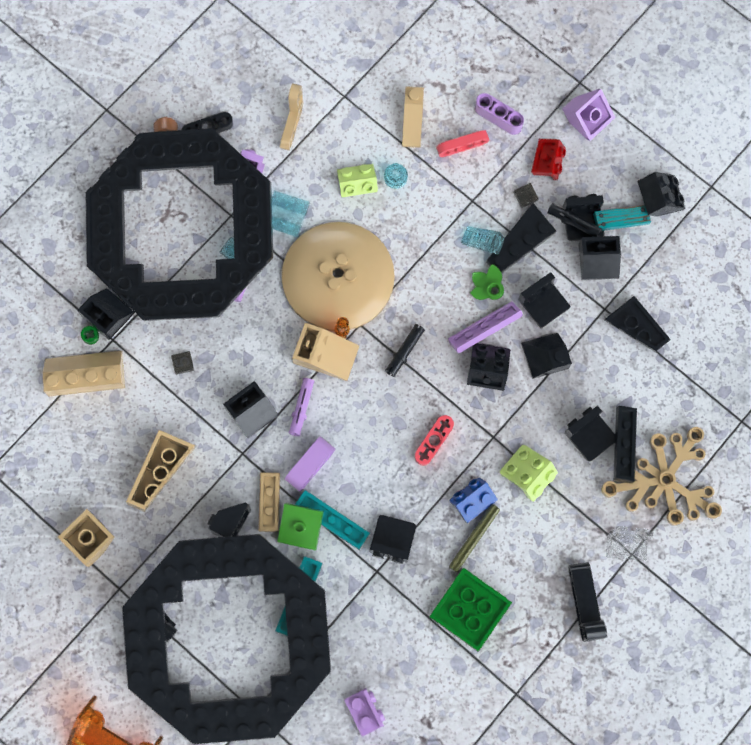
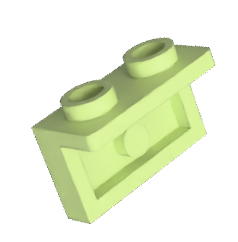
M373 164L337 169L341 197L378 191L377 177Z

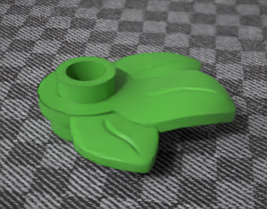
M491 265L487 274L484 272L472 273V279L476 286L471 291V295L478 300H485L487 298L497 300L503 296L502 274L496 266ZM494 287L498 288V293L496 294L491 292Z

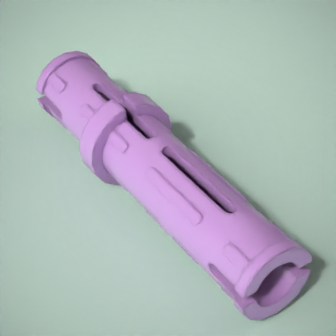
M303 378L296 408L291 415L293 419L288 432L291 435H301L315 382L312 379Z

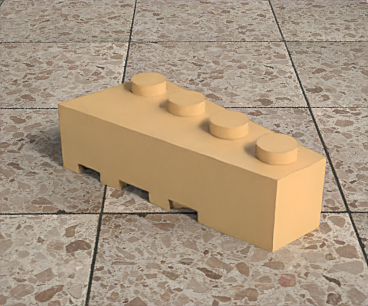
M159 430L127 498L126 504L145 512L195 449V445Z

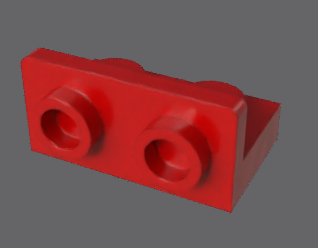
M539 139L531 171L533 175L551 176L553 180H558L559 174L562 172V160L566 155V148L560 139Z

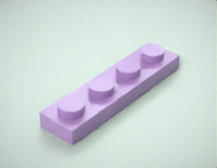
M511 301L448 338V341L459 354L522 317V311Z

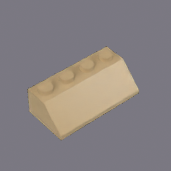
M122 350L45 359L43 368L44 392L50 397L125 388Z

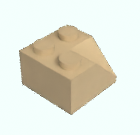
M86 509L58 538L85 566L90 567L104 554L114 536Z

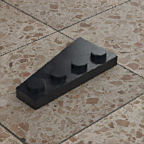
M532 203L490 255L486 263L489 266H496L502 274L554 235L556 229L535 204Z

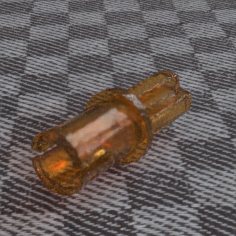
M341 317L337 320L338 322L334 330L336 335L346 338L350 331L349 321L347 318Z

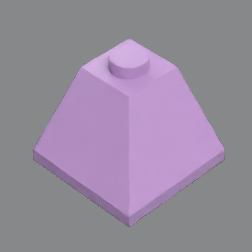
M601 89L574 97L562 108L569 123L588 141H591L615 119Z

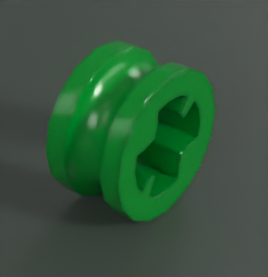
M87 326L82 329L81 338L86 344L93 345L99 340V333L96 328ZM93 331L94 337L86 339L88 338L86 336V333H91Z

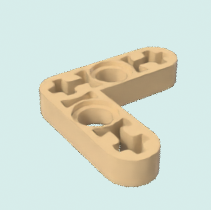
M292 83L289 91L290 112L280 143V148L290 150L303 108L302 85Z

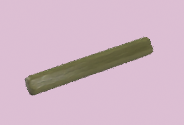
M492 504L449 565L450 569L455 572L459 571L499 513L500 509L496 505Z

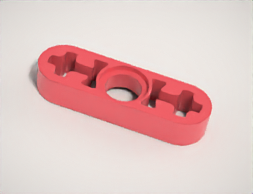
M482 130L440 143L436 149L440 157H446L488 143L490 139L487 131Z
M447 415L439 417L415 453V461L419 465L425 466L432 461L453 429L454 422L451 417ZM441 421H448V426L450 428H444L442 434H445V436L443 437L441 433L437 431H439L442 426V424L440 423ZM433 435L438 436L440 439V443L436 446L429 443V438ZM428 447L431 449L427 454L429 459L421 461L419 453L423 454Z

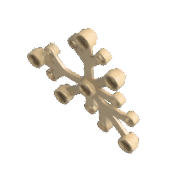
M693 427L688 431V440L683 447L681 434L674 433L670 436L669 440L674 445L676 458L669 469L663 449L667 442L666 437L663 434L657 433L650 438V446L655 449L660 470L649 464L645 458L639 459L636 467L641 471H647L655 478L648 479L635 470L636 481L632 484H616L613 481H607L601 488L602 494L609 498L615 496L617 492L638 489L633 498L626 503V509L634 512L638 509V503L648 488L657 485L651 496L645 499V506L650 509L654 508L664 491L669 509L667 521L673 526L681 524L684 520L683 513L676 507L673 490L686 498L688 506L687 518L691 521L697 520L700 516L696 505L705 510V515L710 519H715L722 513V508L718 503L712 502L709 504L700 498L708 499L714 495V489L711 486L690 491L676 482L674 475L683 461L693 459L700 461L704 459L706 454L701 448L689 452L695 443H699L704 438V432L699 427ZM692 433H696L698 438H692ZM673 436H677L679 442H674ZM655 439H658L660 441L659 446L655 445ZM697 451L702 453L701 458L696 456ZM640 461L645 462V468L639 465ZM663 477H667L669 482L664 483ZM606 487H611L612 493H607ZM705 489L711 491L710 496L705 494ZM648 499H652L654 501L653 506L648 504ZM630 502L635 504V509L629 507ZM710 508H713L715 510L714 515L710 514ZM691 511L696 513V518L690 516ZM676 515L677 521H673L671 516Z

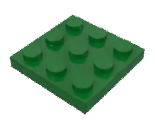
M463 567L429 617L479 652L512 602Z

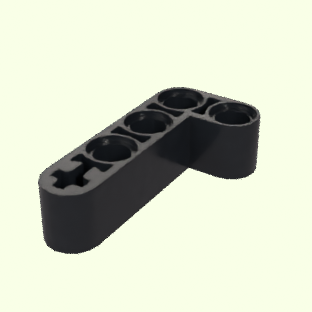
M589 562L569 565L570 582L582 641L588 642L607 638L606 625L600 617Z

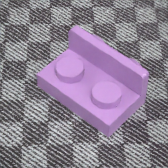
M364 689L344 699L362 737L384 726L382 723L385 721L381 709L376 710L373 703L377 701L372 691L367 692Z

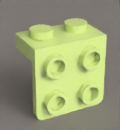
M522 445L500 470V474L520 487L527 498L533 502L543 493V490L555 479L558 473L550 460L526 445Z

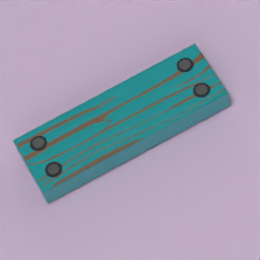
M645 205L593 213L595 225L602 228V231L649 225L651 223L650 215L647 214Z

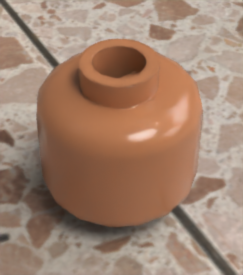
M161 117L154 122V132L178 130L177 123L172 118Z

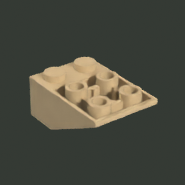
M305 323L292 360L293 364L348 381L360 346L323 328Z

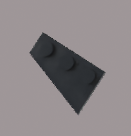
M635 296L604 319V321L654 352L671 340Z

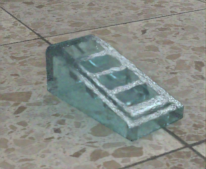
M467 226L461 243L483 251L499 254L504 237L498 231Z

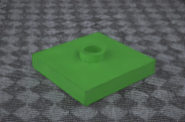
M285 503L277 542L317 550L324 511Z

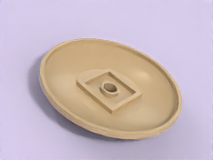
M346 222L325 223L306 231L292 244L286 254L282 267V285L288 303L303 320L325 330L346 331L361 327L372 321L387 305L394 286V266L385 245L369 230ZM340 269L344 274L342 277L336 278L333 276V271Z

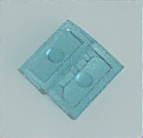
M274 191L272 196L273 229L298 237L310 202Z

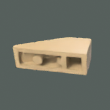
M405 87L402 147L420 148L424 95V88Z

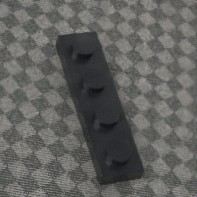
M620 405L616 408L613 481L631 484L635 481L637 408Z

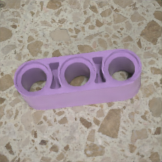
M482 93L477 97L475 105L477 114L512 135L521 132L524 123V117L521 113L487 93ZM480 103H486L488 106L483 107ZM501 112L503 116H498L495 113ZM515 121L519 123V125H512L511 122Z
M320 436L287 474L285 480L299 492L302 491L331 457L336 448Z

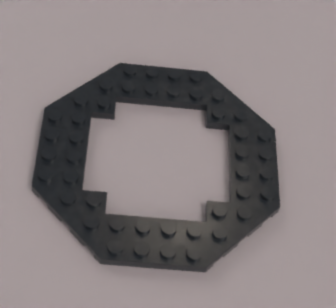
M213 128L139 133L131 145L120 153L112 166L102 173L94 186L86 191L87 267L143 321L220 317L273 259L271 181ZM213 167L214 185H232L234 259L216 260V279L144 282L143 264L126 265L124 191L142 190V172Z
M261 534L179 540L122 606L128 689L193 745L275 738L331 672L325 589L268 542ZM263 575L264 595H285L290 674L270 676L271 696L191 702L190 682L169 683L164 603L184 601L183 581Z

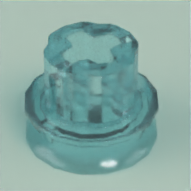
M393 163L386 168L384 181L387 186L398 189L407 183L408 172L404 166ZM393 171L399 172V176L393 174Z

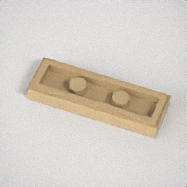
M260 473L259 532H279L280 473Z

